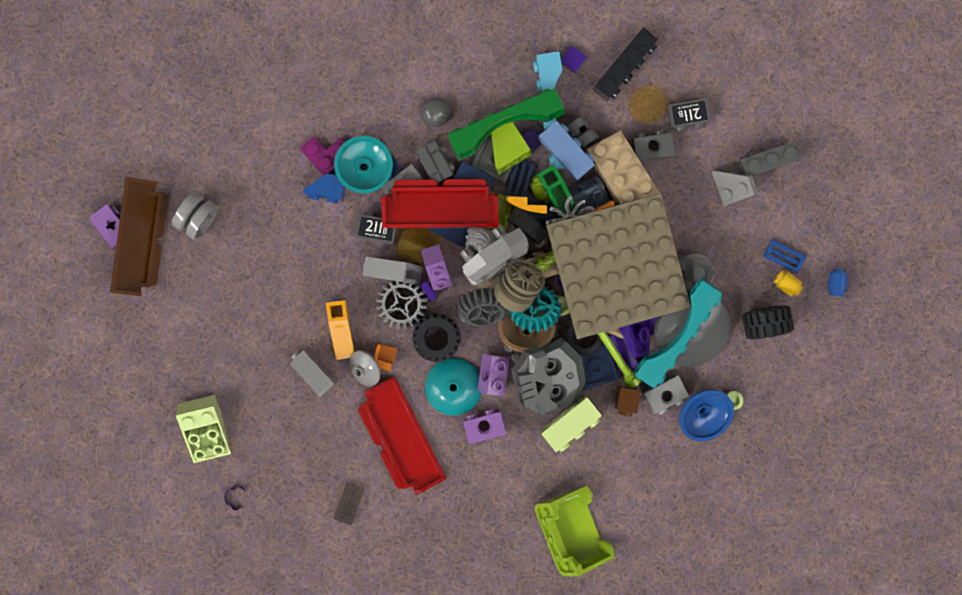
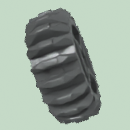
M490 286L487 288L481 287V289L474 288L472 292L467 291V295H462V299L458 300L457 311L461 322L469 325L470 328L474 326L477 329L480 327L486 328V326L493 327V324H498V321L505 320V317L508 316V311H510L496 300L494 288L491 289Z

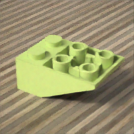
M215 395L177 405L176 418L193 463L231 454L221 410Z

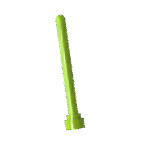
M598 333L624 373V382L628 388L637 386L641 380L635 376L634 371L630 370L607 333Z

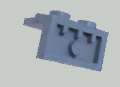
M597 174L567 187L576 205L582 200L586 201V203L579 207V211L583 207L591 206L596 208L609 201L603 182Z

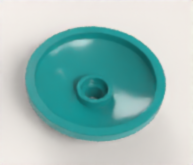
M357 136L349 139L339 148L335 156L334 167L338 180L345 188L355 193L368 194L381 189L387 183L392 173L393 162L388 148L381 141L370 136ZM366 164L368 168L361 170V165Z
M450 358L437 363L429 371L425 381V393L429 403L437 411L445 415L457 416L467 413L475 407L481 397V393L477 392L479 373L473 365L462 359ZM451 384H455L457 386L456 391L450 390Z

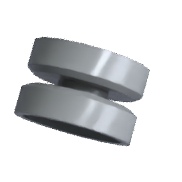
M197 191L191 192L186 197L172 220L173 227L179 231L186 229V235L195 241L206 232L219 210V206L210 200L204 203L205 197Z

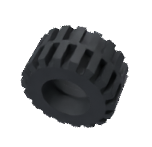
M787 305L752 310L742 315L747 339L775 337L791 333L795 330L791 308Z
M431 314L423 317L416 324L413 330L412 341L414 349L423 359L431 362H442L451 358L456 353L460 345L461 334L457 324L451 318L442 314ZM432 327H442L448 334V342L441 349H432L426 343L425 335Z

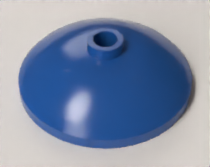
M705 389L695 393L688 398L680 410L679 426L682 432L694 441H708L718 437L729 427L733 419L734 406L732 400L726 393L717 389Z

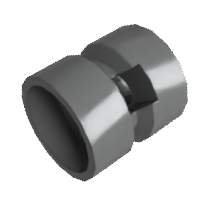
M585 115L580 116L566 126L569 130L567 132L571 138L575 137L581 143V149H584L599 138L594 128H589L590 122Z

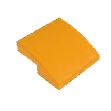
M505 196V201L515 207L531 212L547 213L546 205L527 204V197Z

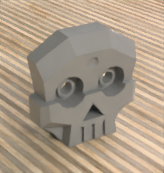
M500 225L498 230L495 228L492 231L498 239L477 255L474 254L471 247L466 248L467 253L464 250L460 253L466 261V264L462 266L463 273L472 286H480L486 281L491 282L496 276H500L502 271L506 270L510 262L519 260L527 253L529 245L526 236L520 228L507 233L503 225Z

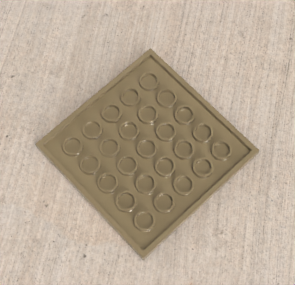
M661 193L546 225L577 339L691 308Z

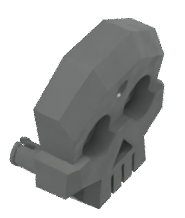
M560 338L542 348L535 346L523 350L522 354L516 352L512 355L511 360H513L512 363L515 365L511 369L518 403L524 408L532 409L539 415L544 416L556 412L558 407L571 406L578 402L586 382L582 357L565 340Z

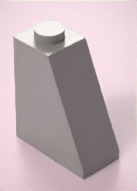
M366 257L363 264V276L421 285L424 267L405 262Z
M298 350L291 357L293 361L290 365L319 397L325 396L337 383L306 350L302 352Z

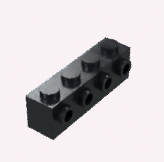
M643 27L594 86L593 91L607 102L610 98L615 99L621 92L619 87L623 83L627 84L633 77L632 71L635 68L639 70L645 62L643 58L646 54L651 55L657 48L655 43L658 38Z

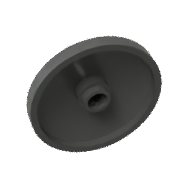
M689 292V293H687V295H688V299H689V302H690V292ZM721 302L717 306L712 307L710 317L706 322L702 321L698 327L700 328L698 334L694 338L691 337L687 342L688 347L683 354L680 353L677 356L676 364L681 366L701 365L713 359L724 348L730 335L731 321L727 309ZM690 308L657 318L655 340L659 349L666 347L678 336L687 321Z

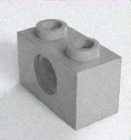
M678 375L663 381L661 385L657 384L655 389L652 387L642 392L652 412L659 415L669 411L668 407L673 404L678 406L686 402L685 398L689 396ZM664 391L671 393L670 400L663 401L662 393Z

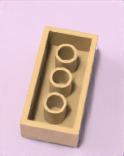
M621 131L587 149V152L594 158V168L617 205L659 194L655 184Z

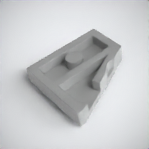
M721 170L712 171L723 206L758 194L752 175H740L735 172H722Z

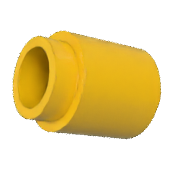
M783 269L773 280L776 287L790 297L793 295L797 296L803 289L801 286L802 281L789 271L785 272Z

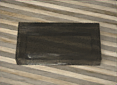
M347 482L333 519L352 525L365 488Z

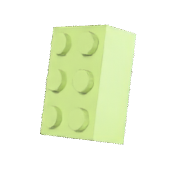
M584 395L577 403L570 406L541 429L540 432L555 452L558 450L562 452L570 446L568 442L573 438L577 440L582 437L587 427L590 426L592 428L597 425L602 415Z

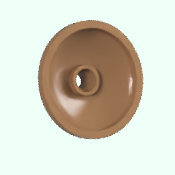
M509 311L505 320L498 321V333L503 343L510 349L521 353L523 350L535 346L542 348L550 344L556 332V323H554L552 328L547 326L546 332L540 329L539 333L536 330L530 333L528 328L523 331L521 326L517 327L515 321H512Z

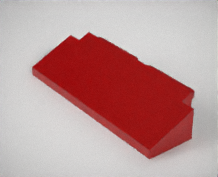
M399 179L392 186V194H383L381 197L382 228L499 226L498 193H489V185H487L484 179H446L443 185H438L434 179Z
M395 376L365 391L364 394L368 401L360 404L361 407H359L358 413L373 443L377 446H382L383 450L380 452V456L396 488L404 490L412 487L414 493L419 494L446 480L447 478Z

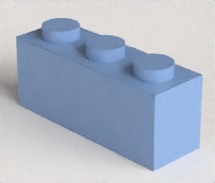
M555 121L539 135L538 139L577 182L594 167V158L589 152H583L580 148L582 146L575 137L571 138L567 133L569 130L562 122L559 124Z

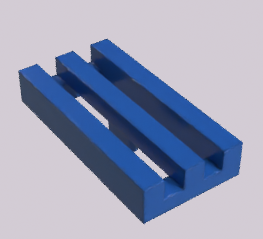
M771 239L763 255L764 258L798 274L807 257ZM773 246H776V247H778V248H780V249H782V250H784V251H786V252H788V253H790V254H792V255H794V256L800 258V261H797V260H795V259H793V258H791V257H789V256H787V255H785V254H783V253H781V252H779V251L773 249ZM770 252L797 265V267L795 268L769 255Z

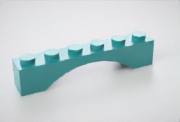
M703 277L699 278L690 291L691 308L683 329L666 347L644 356L634 370L637 378L654 389L657 384L661 385L663 383L667 370L675 366L677 356L686 351L688 347L687 342L691 337L694 338L700 330L698 327L702 321L706 322L708 320L712 307L717 306L722 300L720 288Z

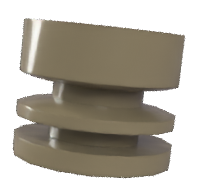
M514 260L509 263L495 285L494 295L496 300L506 309L513 312H524L529 309L534 299L542 290L545 278L540 269L531 262Z

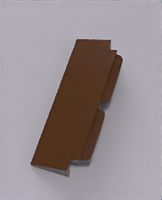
M125 177L110 293L142 297V287L150 288V286L157 284L162 247L156 243V238H160L164 234L168 205L167 196L162 195L163 193L155 192L157 181Z

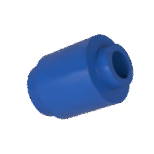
M834 269L833 272H829L827 287L829 295L844 297L845 292H847L849 274H845L846 270Z

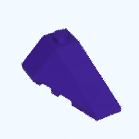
M647 320L619 327L633 358L650 354V330L647 328Z

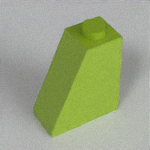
M513 122L505 124L491 133L498 175L531 156L530 148Z

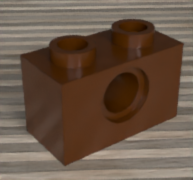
M617 386L614 409L624 416L632 417V413L637 414L641 391L635 388Z

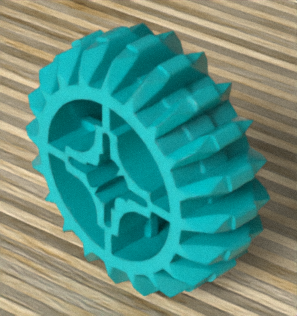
M548 286L542 288L529 309L524 311V313L509 311L512 321H515V325L517 327L521 326L523 331L528 328L530 333L533 330L539 333L540 329L546 332L547 326L552 328L554 323H557L558 317L561 315V303L554 290L549 291Z

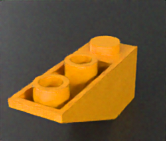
M347 300L326 303L336 360L350 358L355 351Z

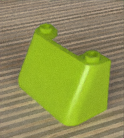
M588 485L581 486L535 505L536 516L556 568L562 576H580L615 558L612 544L600 539L588 508V504L592 503L593 498L592 491L588 488Z

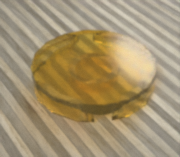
M653 86L640 87L631 95L629 100L631 116L642 124L658 122L664 116L667 109L666 98L658 88Z

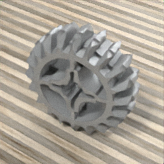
M390 280L389 285L391 287L388 288L386 285H383L382 287L386 292H378L379 295L383 296L382 299H376V302H382V306H376L377 310H383V312L378 314L379 317L386 316L383 320L384 323L391 320L389 327H393L394 323H397L396 329H400L401 324H403L404 329H408L407 323L409 322L414 327L415 323L413 320L415 319L419 322L421 319L417 316L419 314L425 316V313L421 312V308H428V306L422 305V302L428 301L427 298L421 299V295H424L425 291L418 293L417 290L421 287L419 284L413 288L414 284L407 285L404 282L400 284V282L396 281V285H394ZM397 288L410 289L414 294L409 297H402ZM393 292L395 302L387 308V297ZM397 295L402 300H409L405 304V310L401 309V307L393 309L399 303ZM417 299V310L411 316L408 309L409 304ZM400 310L406 319H395L389 313Z

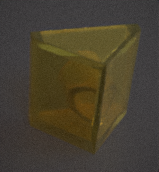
M405 228L395 257L426 268L421 250L438 244L440 246L443 237L429 231L428 228Z

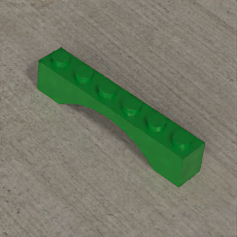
M555 88L551 90L545 89L539 95L533 98L527 97L515 106L514 104L509 105L499 113H490L483 120H474L467 127L452 130L451 134H448V138L458 161L476 154L483 141L501 126L520 120L549 122L565 115L564 107Z
M553 165L537 174L536 177L554 208H558L564 214H567L565 202L571 195L557 168ZM573 198L569 202L570 213L573 212L576 206Z

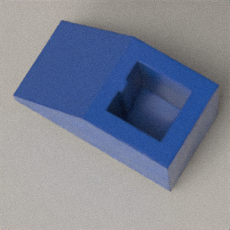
M325 174L306 187L303 193L308 195V199L319 200V197L327 198L326 202L338 204V201H343L345 187L340 183L336 175Z

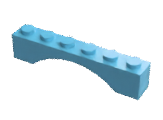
M559 51L536 55L533 67L534 72H538L539 80H536L538 91L555 88L556 82L562 73ZM556 119L543 122L544 129L550 127ZM549 155L550 167L555 165L557 170L564 169L553 155Z

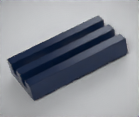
M521 161L514 166L506 196H520L518 192L526 166L530 167L523 191L527 192L534 163ZM521 164L522 169L519 175L515 192L513 194L510 192L516 176L518 165Z

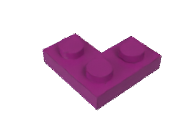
M312 136L299 149L324 176L325 174H330L335 169V156L345 142L339 138L325 150L317 139Z

